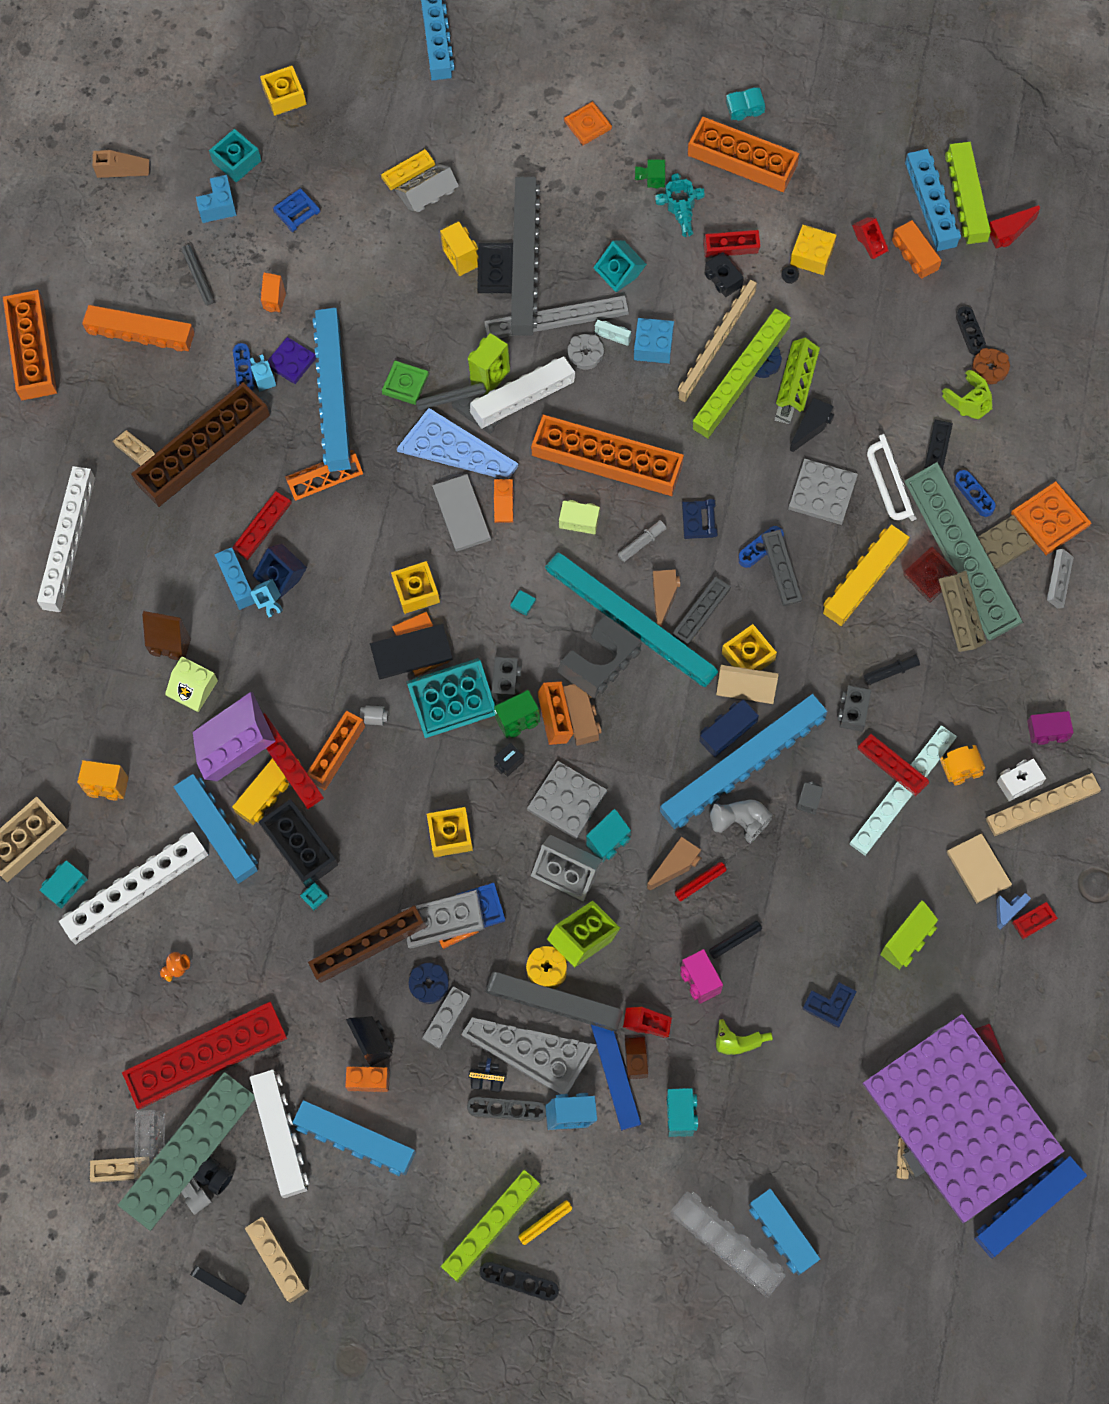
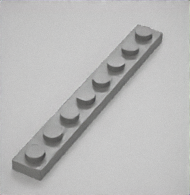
M625 296L538 311L534 313V317H537V328H534L533 332L629 315ZM511 316L484 321L487 336L490 333L497 338L515 336L511 333Z

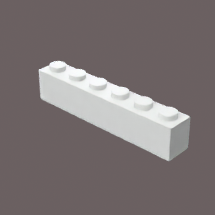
M564 356L554 359L549 364L543 367L540 366L533 372L524 374L519 379L508 382L503 387L492 390L481 398L474 399L470 403V413L482 429L574 383L575 371Z
M274 1070L251 1076L250 1081L280 1194L283 1198L306 1192L308 1191L306 1185H309L307 1173H303L301 1165H304L301 1152L297 1153L296 1145H299L296 1133H292L290 1127L293 1125L291 1114L286 1112L285 1106L288 1105L285 1093L282 1094L280 1086H283L280 1074L276 1075Z

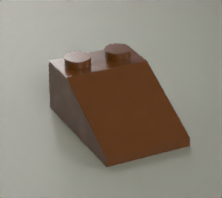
M143 611L144 639L148 652L156 657L164 655L173 660H179L181 657L186 658L191 638L181 618Z

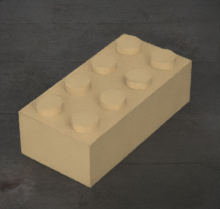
M35 797L0 828V876L6 882L10 881L67 830L38 797Z

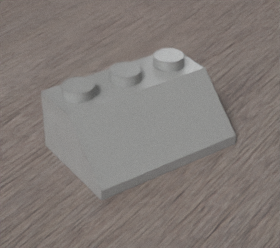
M437 164L395 188V191L409 210L420 212L425 209V205L436 203L440 200L439 197L453 193L454 189L459 187L450 167Z
M550 835L542 844L531 877L584 901L597 877L603 860Z

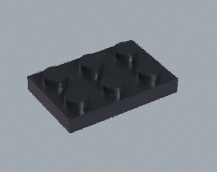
M479 243L477 293H512L513 243Z

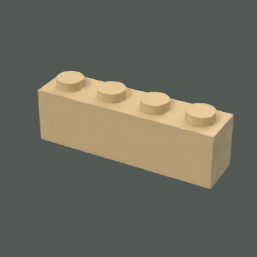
M261 1217L245 1228L246 1232L286 1300L291 1303L308 1292L307 1287L268 1221Z

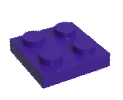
M286 337L268 359L271 370L296 384L315 361L316 355Z

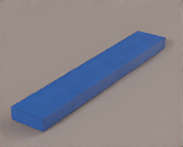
M591 1025L620 1129L622 1131L640 1126V1119L614 1031Z

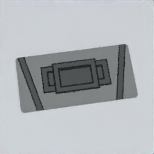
M791 405L778 406L775 421L790 424L794 407Z

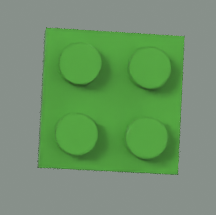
M394 361L383 386L382 394L416 405L429 372Z

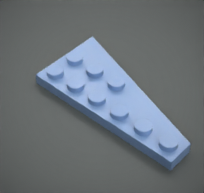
M428 408L397 447V452L500 479H509L518 468L517 462Z

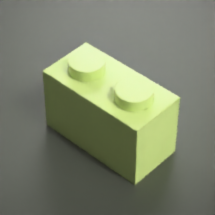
M574 500L563 501L559 528L596 535L600 507L592 503L581 504Z

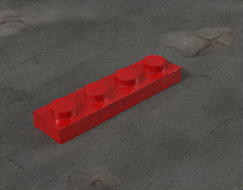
M275 491L232 547L233 551L249 560L291 505V500Z
M872 734L858 746V750L913 795L917 796L929 784V780Z

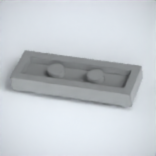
M1064 549L1056 551L1049 592L1047 594V601L1057 609L1064 608L1074 558Z
M453 986L422 1039L441 1049L471 998L470 995Z

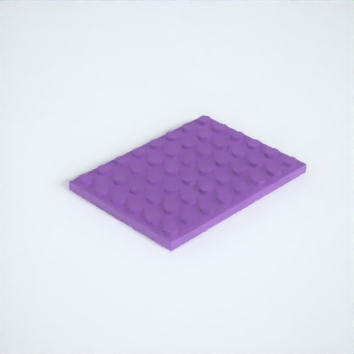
M963 1014L863 1082L866 1090L962 1223L968 1221L1064 1152L1058 1141Z

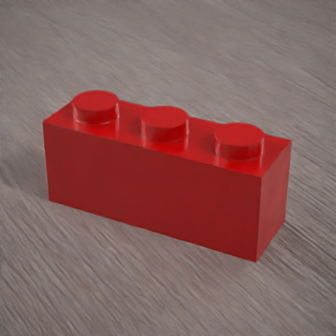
M759 230L705 234L703 239L705 258L716 257L722 252L726 256L757 254L760 249Z

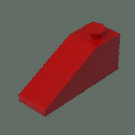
M1038 205L991 221L989 224L990 238L995 248L1007 247L1013 243L1038 217L1040 206Z

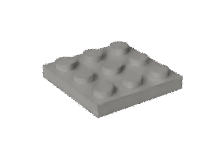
M804 458L788 510L842 525L858 474Z
M557 761L527 807V811L577 840L605 797L607 789Z

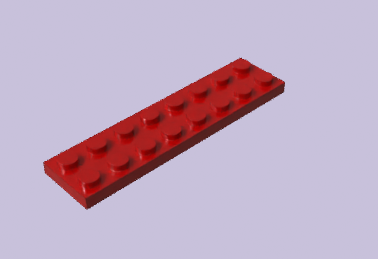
M270 1001L123 1071L122 1074L136 1108L140 1110L288 1038Z

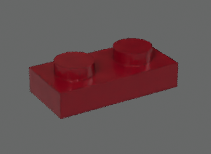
M987 1024L974 1029L999 1064H1004L1006 1061L991 1025Z

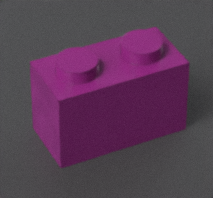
M1069 711L1031 715L1027 721L1031 743H1038L1039 745L1047 744L1049 741L1063 743L1068 741L1074 733Z

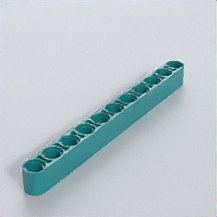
M556 553L545 566V569L553 577L636 636L645 645L699 685L707 687L718 674V670L712 664L561 553Z

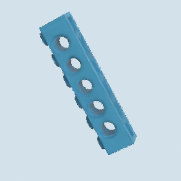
M421 0L431 80L452 78L451 71H454L453 60L449 58L452 56V48L448 46V42L451 41L450 33L446 32V28H449L448 18H444V14H447L446 4H442L443 0Z
M928 149L907 153L905 165L936 252L957 247L958 241L961 238L960 230L956 229L955 216L950 212V203L945 198L943 184L939 182V172L934 168L933 156L929 154Z

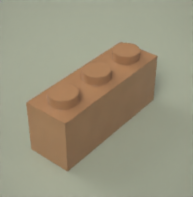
M575 684L564 686L563 690L576 746L598 741L601 728L599 722L595 723L596 709L594 704L590 705L589 701L592 697Z

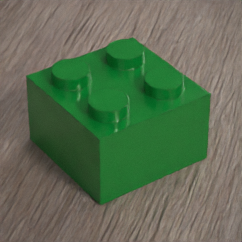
M529 690L494 706L495 719L505 738H514L521 731L527 728L532 729L540 722L539 708Z

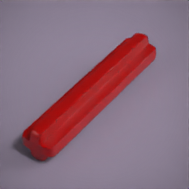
M722 862L717 863L675 891L676 898L679 901H683L726 872V866Z

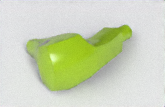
M720 1019L716 1049L717 1052L726 1055L741 1054L761 1047L762 1042L771 1041L773 1037L771 1032L764 1034L756 1032L745 1037L736 1036L730 1031L725 1020Z

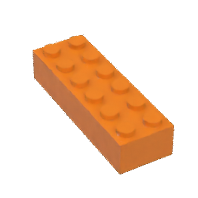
M702 117L688 143V156L783 193L798 166L799 153L706 117Z
M35 290L4 296L3 303L16 392L21 401L57 394L44 301L39 291Z

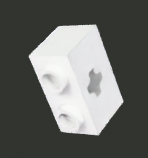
M1025 759L1018 763L1015 769L1010 770L1008 768L1000 773L997 783L1008 801L1042 785L1046 777L1034 759L1030 761Z

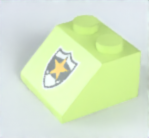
M181 657L171 673L165 695L199 712L218 680L215 673Z

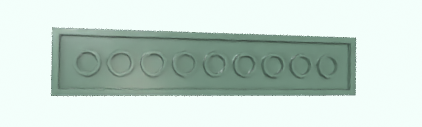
M936 462L905 480L953 574L967 571L981 626L987 639L990 641L1024 623L940 465Z

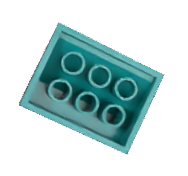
M479 658L406 681L424 738L495 716V704Z

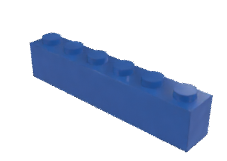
M1071 1156L1066 1159L1063 1157L1058 1159L1053 1164L1055 1168L1050 1173L1046 1170L1038 1177L1040 1182L1035 1186L1032 1183L1022 1191L1025 1194L1020 1199L1015 1197L1007 1204L1008 1210L1004 1213L1000 1210L992 1217L993 1223L989 1226L984 1224L976 1231L978 1236L974 1239L991 1259L998 1255L1087 1176Z

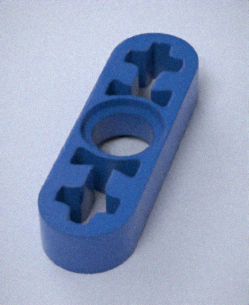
M240 343L233 348L236 383L239 386L244 382L243 378H246L247 386L253 390L254 380L250 367L252 366L250 351L246 344ZM241 350L244 351V352H243V357H244V359H241V357H240V354H239V353H240ZM242 365H247L248 370L245 372L239 371V367Z
M966 470L959 471L954 479L955 486L981 516H991L996 507L993 499L970 472ZM960 478H962V479L966 478V479H967L966 482H965V481H959ZM977 490L980 496L972 497L970 491ZM984 505H985V506H988V505H989L990 508H989V510H988L987 508H986V509H983V506H984Z
M777 526L770 527L763 533L781 530L782 536H784L783 530ZM762 534L740 551L738 562L742 567L749 568L767 554L766 550L759 551L756 549L758 543H763ZM744 555H745L746 557H748L749 555H751L750 561H749L748 559H746V560L744 561V560H743V559H744Z

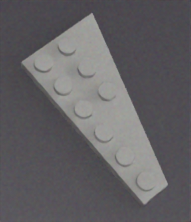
M473 1017L461 1034L462 1037L559 1095L569 1094L597 1047L596 1044L592 1043L588 1044L574 1039L570 1040L551 1034L501 1025L496 1022Z

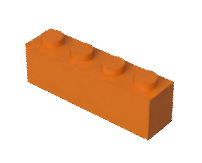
M347 710L307 772L313 783L323 790L327 789L365 728L363 719Z

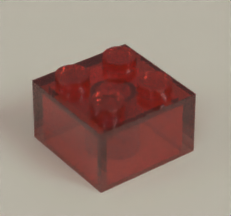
M931 547L904 571V577L931 603L942 593L939 578L954 575L958 572Z

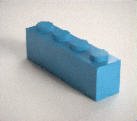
M771 1188L749 1204L751 1208L749 1209L750 1214L755 1220H760L763 1225L761 1227L767 1238L772 1237L776 1243L773 1245L780 1256L784 1254L788 1260L786 1265L793 1274L796 1272L799 1276L820 1260V1257Z

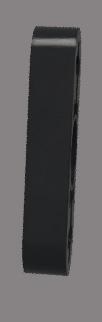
M963 306L958 309L956 320L969 352L972 355H977L986 347V342L973 310L970 307ZM962 313H964L965 315H968L967 323H966V318H965V316H962ZM969 327L974 328L976 333L969 334L966 332V329ZM975 342H976L977 346H980V349H978L976 346H974V343H975Z
M196 1265L190 1273L191 1276L242 1305L247 1297L244 1293Z

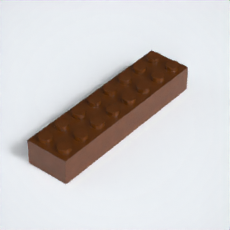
M242 382L131 473L135 483L160 507L270 416L267 405Z

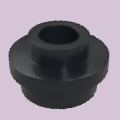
M794 266L785 267L782 270V279L786 283H794L799 278V270Z

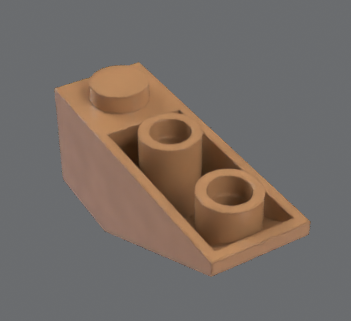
M112 150L93 151V168L97 178L149 176V159Z

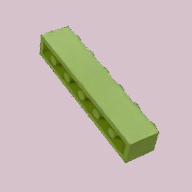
M971 142L950 144L948 151L945 153L946 162H949L950 165L949 177L953 179L952 191L956 193L955 205L959 207L960 211L958 219L963 225L962 237L966 239V244L988 242L991 232Z
M523 1170L441 1265V1268L458 1283L541 1187L540 1183Z

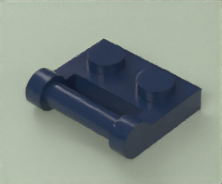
M715 500L682 502L684 539L713 538L718 536V530L715 528ZM701 509H707V530H703Z

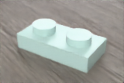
M597 320L595 335L629 346L631 331L625 327L612 325L608 321Z

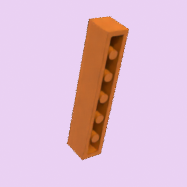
M88 305L82 323L86 332L91 335L98 334L110 339L119 338L127 342L135 341L143 345H156L160 348L168 347L176 351H189L195 334L192 324L92 305Z

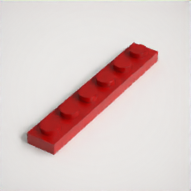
M263 713L276 741L268 746L266 750L304 805L309 809L324 799V797L267 715Z

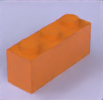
M913 220L894 229L892 242L895 247L900 249L903 258L906 261L908 260L915 274H918L922 279L939 270L942 260Z
M562 681L543 683L537 694L548 744H565L572 737L573 729Z

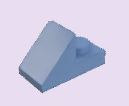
M1026 893L1022 897L1017 895L1009 904L999 895L996 900L997 927L1001 930L1028 904L1031 898Z

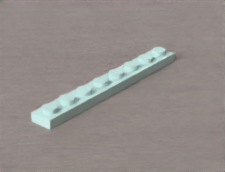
M941 725L912 762L911 766L927 777L956 740L957 736ZM897 782L852 839L850 845L866 856L913 794Z

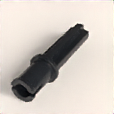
M916 654L903 660L898 659L893 664L865 674L864 680L867 685H871L893 675L904 674L906 670L919 666L920 661Z

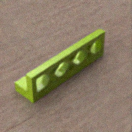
M806 337L792 342L776 402L780 407L791 405L800 412L804 411L820 350L817 345ZM808 348L813 350L811 357L809 356ZM805 362H806L807 367H808L807 373L805 372V369H804V363H805ZM800 378H802L804 383L803 389L800 385ZM797 393L800 399L799 403L795 401Z

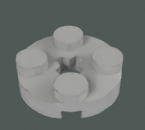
M583 334L571 339L568 345V358L571 363L577 365V368L583 370L595 368L603 359L604 348L598 336ZM583 349L590 350L588 355H584V352L581 351Z

